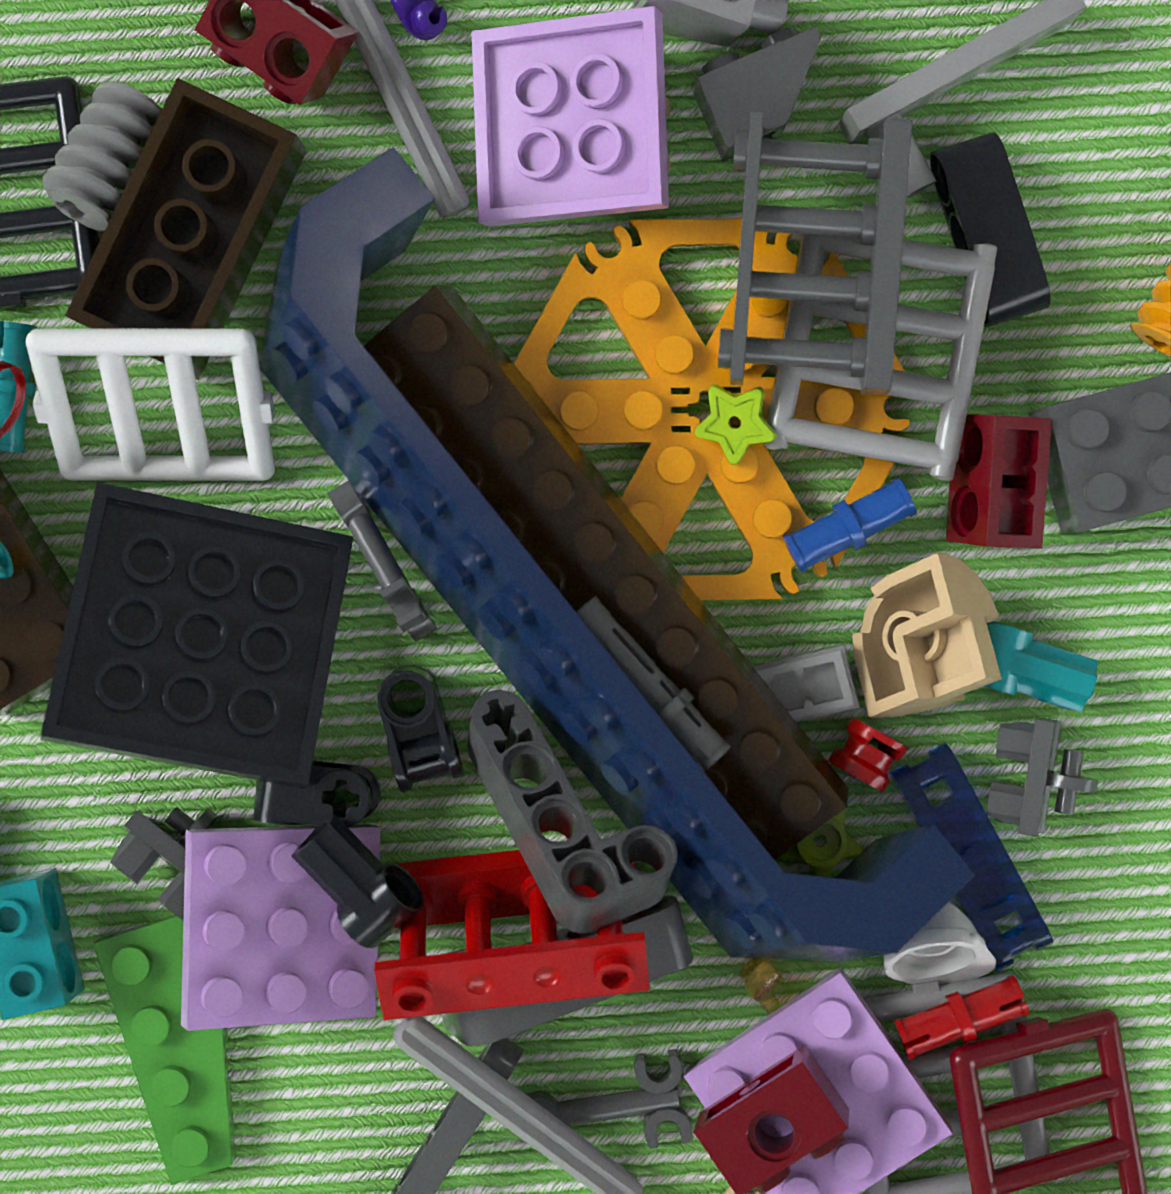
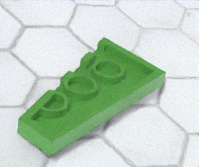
M172 915L98 939L93 943L171 1185L232 1166L236 1159L231 1078L228 1077L227 1028L187 1031L181 1026L183 920L176 915Z

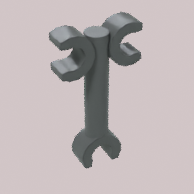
M350 480L328 492L327 494L332 504L351 531L382 588L379 591L396 615V622L403 632L408 631L415 642L437 630L435 622L430 618L420 601L422 600L414 587L411 588L372 519L367 504L353 487Z
M676 1049L668 1050L670 1068L665 1075L660 1077L650 1075L647 1072L643 1054L636 1055L634 1061L635 1076L643 1089L560 1102L551 1094L542 1091L527 1094V1096L567 1126L647 1114L643 1126L645 1140L650 1149L658 1147L656 1129L661 1122L666 1120L677 1123L683 1143L691 1141L692 1128L690 1118L686 1111L680 1107L677 1084L681 1080L683 1070L681 1059Z

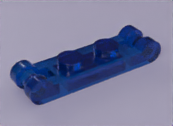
M943 743L928 751L930 758L912 768L904 764L889 772L918 828L935 824L975 874L955 896L978 934L984 938L987 949L995 957L996 967L994 969L1000 972L1015 963L1013 957L1030 947L1038 951L1054 941L950 747ZM943 780L951 795L931 806L923 790ZM1014 911L1019 925L1000 934L994 922Z

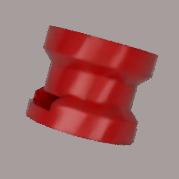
M852 717L846 727L848 734L846 742L842 748L833 750L828 762L877 790L884 792L889 783L887 772L894 761L901 760L908 748ZM872 738L879 741L877 748L868 744Z

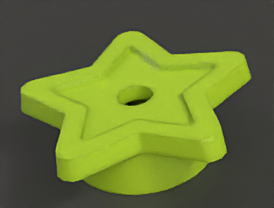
M717 384L711 385L708 390L711 414L695 428L696 437L719 442L728 462L732 465L740 463L750 444L776 440L777 433L766 422L765 413L762 408L765 394L764 389L759 386L744 393L733 394ZM735 416L741 420L740 427L734 428L731 426V417Z
M846 808L782 854L781 858L784 860L807 862L815 876L829 878L834 865L842 858L858 855L862 852L861 845L844 830ZM818 834H823L826 838V842L821 846L816 845L814 842V838Z

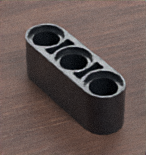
M991 132L932 151L930 154V167L937 180L934 185L955 248L973 251L974 244H993L997 247L994 264L995 271L984 326L988 328L1049 308L1051 296L1046 273L1006 150L1000 137L995 132Z

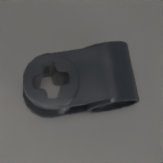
M404 665L393 670L381 684L377 698L378 708L387 735V746L392 769L401 793L412 791L413 783L450 774L454 779L463 777L464 771L452 726L447 720L438 684L434 676L425 668L416 665ZM401 680L417 682L422 686L426 694V703L423 708L415 712H406L398 708L392 699L393 685ZM433 754H438V755H434V756H431V757L423 758V759H420V760H416V761L414 760V759L422 758V757H425V756H429V755H433Z
M313 758L309 784L305 789L257 780L253 819L259 822L280 825L309 824L319 826L327 818H332L336 815L347 827H350L370 816L378 807L381 798L380 783L375 774L366 767L316 761ZM349 781V792L359 794L360 802L346 810L345 799L335 797V789L347 784Z

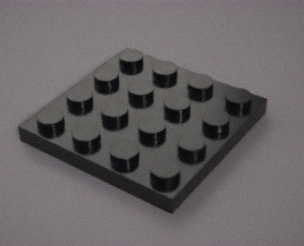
M97 482L40 740L305 789L310 779L353 536Z

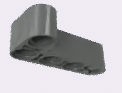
M503 690L490 691L480 696L472 709L467 743L469 756L552 914L560 925L572 932H591L652 907L661 901L672 877L678 853L675 842L668 833H665L658 827L643 825L601 840L525 702L514 693ZM521 778L530 779L537 783L538 786L531 788L522 787L515 783L514 780ZM547 831L559 832L568 840L562 842L551 841L545 838L542 833ZM630 862H646L656 872H640ZM577 885L588 886L594 889L599 896L593 898L581 897L574 893L571 887Z
M664 895L661 901L652 907L622 919L623 934L644 931L649 982L679 971L692 963V951L678 900L675 896ZM565 928L557 931L558 941L597 937L596 930L578 933ZM459 949L449 953L464 952L465 949ZM615 995L441 1015L445 1029L461 1043L467 1046H480L505 1039Z

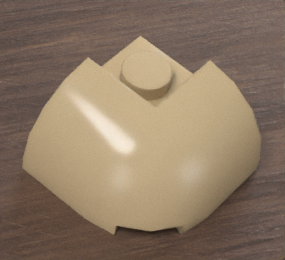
M935 553L887 575L870 588L874 596L865 609L860 633L852 632L854 659L869 718L896 717L944 707L965 700L964 693L1002 679L987 623L1000 618L991 594L979 576L961 559L946 553Z

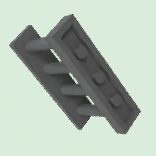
M750 111L749 131L736 130L733 171H746L734 329L721 328L718 368L731 369L730 385L743 386L745 363L850 370V377L861 378L860 394L886 396L891 391L913 120L885 119L880 139L869 138L868 145L762 139L764 111ZM760 166L865 172V179H877L875 205H863L862 211L757 205ZM755 231L860 238V245L872 246L870 272L858 271L857 277L752 271ZM750 297L855 304V311L867 312L865 338L853 337L852 344L747 337Z

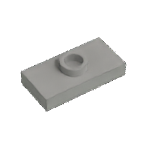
M844 643L752 665L796 722L855 709L860 706Z

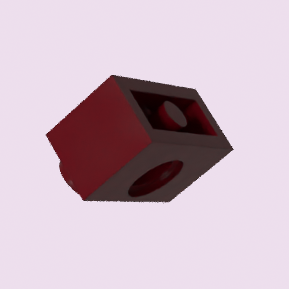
M803 1045L701 1111L693 1132L735 1194H746L754 1188L759 1193H765L778 1186L790 1175L791 1169L789 1166L809 1153L813 1159L821 1158L843 1142L846 1137L843 1132L848 1129L849 1108L807 1046ZM778 1114L788 1119L794 1130L784 1137H773L762 1130L759 1120L766 1115Z

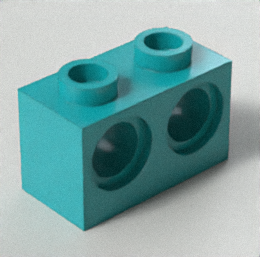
M56 867L0 880V1014L2 1020L67 1005L85 988Z

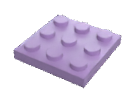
M655 6L472 31L478 223L491 227L669 208L662 12Z
M354 824L348 827L380 861L381 827L374 824ZM318 826L186 829L181 1026L187 1031L376 1017L377 984L374 974V962L377 961L378 945L375 948L363 947L347 934L338 919V904L291 857L296 848Z
M841 967L687 1068L684 1073V1078L703 1106L708 1108L792 1052L806 1045L848 1106L849 1125L848 1129L843 1132L846 1136L843 1142L821 1158L813 1159L809 1153L789 1166L791 1169L790 1175L778 1186L764 1194H859L952 1135L951 1124ZM778 1114L766 1115L759 1120L762 1130L773 1137H784L794 1130L790 1121Z

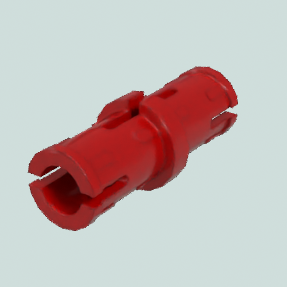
M1011 975L1003 981L963 996L958 991L945 995V1003L893 1021L897 1033L900 1034L899 1038L908 1059L912 1060L917 1055L962 1039L965 1044L977 1040L976 1033L1014 1018L1030 1015L1027 1003L1022 1001V998L1025 997L1014 975Z

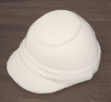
M950 902L926 923L897 953L884 955V969L887 976L909 984L938 980L940 985L976 979L990 973L996 967V959L987 949L984 938L978 934L969 918Z

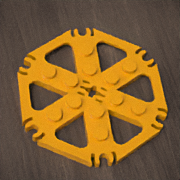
M742 218L629 220V225L636 232L640 242L639 246L634 247L632 246V239L628 231L621 225H617L613 228L612 233L615 240L619 243L620 252L613 258H604L597 252L592 242L585 245V257L589 265L596 270L593 274L589 273L580 264L575 252L516 358L514 365L577 445L650 444L620 499L663 553L705 476H707L750 548L752 561L744 572L734 575H681L700 600L783 599L775 591L771 580V574L777 573L778 581L786 592L795 594L799 591L797 584L791 576L795 562L787 549L783 536L786 534L790 535L815 521L811 520L803 511L768 450L764 447V444H750L740 463L732 465L728 462L719 442L696 437L695 428L700 424L698 417L688 416V413H671V409H687L688 406L696 405L700 394H708L709 387L713 384H717L722 388H740V393L760 386L765 391L762 408L767 422L775 377H761L767 365L745 363L743 386L730 385L731 369L718 368L721 328L734 329L736 292L705 346L664 278L659 265L662 254L667 249L675 246H735L740 249ZM755 231L752 271L795 273L798 256L792 254L787 248V239L790 234L777 233L773 244H767L768 232ZM828 253L821 275L849 277L836 254ZM750 297L747 337L782 339L790 300ZM587 298H595L603 302L648 379L563 380L555 377L550 372L547 365L548 355L572 311L580 301ZM845 322L853 337L865 338L866 325ZM894 353L893 370L905 371ZM801 380L794 418L882 433V431L894 433L910 427V419L896 420L890 418L885 413V401L888 397L896 396L860 394V390L807 380ZM671 389H688L689 394H671ZM735 416L731 417L730 424L732 427H740L741 420ZM672 428H689V432H672ZM864 457L863 466L844 500L850 504L881 488L895 462ZM846 549L830 557L833 567H837ZM824 560L811 566L818 578L828 574Z

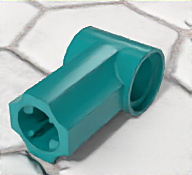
M994 621L987 623L1002 679L987 684L984 687L1013 696L1015 692H1019L1051 705L1082 712L1084 705L1091 698L1096 684L1098 660L1033 640L1034 635L1023 630Z

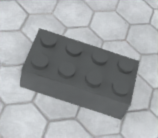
M1171 372L1050 405L1029 413V417L1052 418L1047 483L1061 534L1083 532L1171 507Z

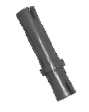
M596 596L577 612L578 616L703 772L727 752L731 746L700 715V712L691 704L694 697L686 688L680 691L655 665L656 663L629 633L618 624Z

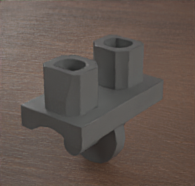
M1038 718L1035 719V724L1028 722L1000 724L996 757L1029 762L1025 786L992 781L986 815L1009 824L1019 825L1018 834L1038 837L1039 833L1045 832L1051 787L1058 788L1055 812L1074 815L1077 791L1097 793L1098 780L1080 776L1083 751L1064 749L1061 772L1054 771L1062 721Z
M175 807L164 822L183 836L179 842H176L139 811H136L124 825L128 834L121 841L110 863L138 884L159 858L163 859L179 873L157 900L181 920H184L186 829H209L218 815L207 808L194 821L178 807Z

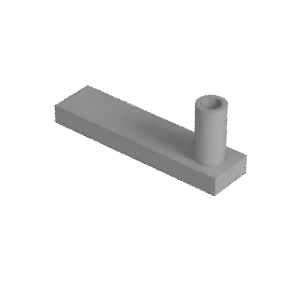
M1044 0L849 107L839 122L849 144H854L867 136L868 138L880 139L885 119L904 120L902 117L1069 26L1087 7L1083 0ZM912 134L906 199L923 191L937 181Z

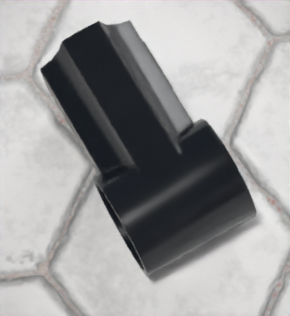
M336 815L332 818H327L314 829L291 855L338 904L337 914L343 929L355 942L363 947L375 948L424 908L423 893L411 874L395 863L383 865Z

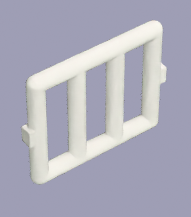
M34 329L27 335L26 347L38 388L33 400L34 412L37 423H47L58 467L65 479L70 481H265L273 476L275 463L269 431V424H273L275 411L272 391H263L256 340L250 331L246 329ZM58 356L97 357L119 455H82ZM124 356H164L183 455H146ZM191 356H231L247 455L209 454Z

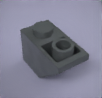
M816 26L799 34L796 27L782 29L765 38L760 43L762 49L740 59L737 52L726 53L709 61L702 67L704 74L697 77L693 94L722 162L734 158L736 130L749 131L750 111H764L762 139H779L821 40Z

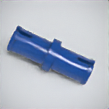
M895 478L891 480V483L850 504L842 500L832 505L833 513L790 535H784L783 540L799 571L803 573L808 570L807 568L850 546L855 551L866 546V538L909 516L916 515L917 511L905 485L900 479Z

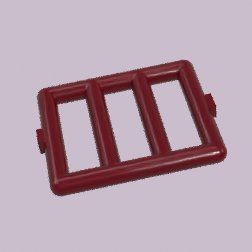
M1103 1008L1048 1023L1047 1019L1035 1017L1016 1022V1032L959 1046L951 1051L949 1062L972 1194H1008L1114 1162L1117 1163L1122 1194H1148L1118 1016L1114 1011ZM1096 1038L1101 1074L983 1106L977 1069ZM1106 1100L1112 1136L994 1169L988 1136L989 1132Z

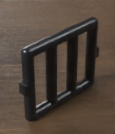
M69 76L0 84V111L55 104L60 141L0 148V175L48 169L56 166L55 156L63 146L68 145L69 132L75 125L80 124L82 105L79 85L75 79ZM55 205L0 212V238L72 230L76 267L0 276V310L27 307L26 299L76 293L99 244L98 231L69 218Z

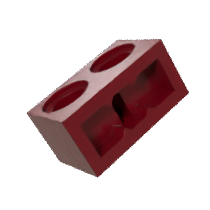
M209 0L194 29L212 42L211 50L220 59L237 67H247L264 79L263 86L272 96L285 103L299 105L324 97L359 34V31L315 0ZM244 2L251 7L255 14L256 26L253 33L246 29L241 20L240 13ZM295 40L300 41L307 49L309 65L306 71L300 68L294 60L292 48Z
M967 414L953 480L949 482L946 541L985 547L1043 548L1052 418Z

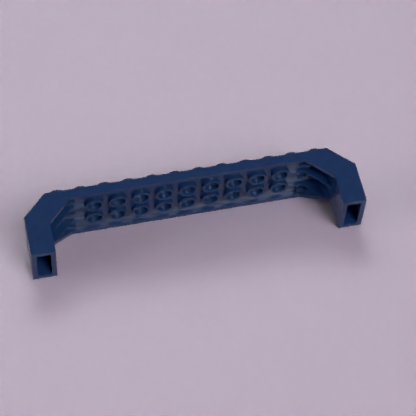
M392 147L302 205L277 263L259 359L260 370L347 479L350 480L355 489L627 829L643 825L654 826L668 833L674 840L678 853L670 882L731 958L839 962L897 953L975 874L935 824L875 839L835 878L784 873L355 337L360 282L406 251L435 200L433 195L397 150Z

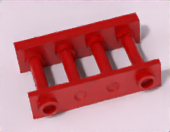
M519 850L395 863L403 867L415 879L423 893L425 902L424 908L398 928L400 929V959L374 962V974L383 1020L650 991L644 931L623 934L621 919L597 929V937L558 941L556 918L552 914ZM630 862V864L635 868V863ZM577 885L571 887L573 892L581 897L593 898L599 896L594 889L588 886ZM530 915L531 944L492 948L491 919ZM465 922L464 952L426 956V926Z

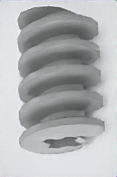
M116 82L101 83L92 94V104H88L81 112L80 124L75 125L69 132L68 145L63 146L55 156L56 166L50 167L43 176V187L54 205L69 218L86 227L104 233L111 217L102 208L110 211L115 210L121 197L120 192L115 187L121 190L125 189L132 174L129 168H135L143 151L142 148L145 147L162 108L148 96L126 84Z

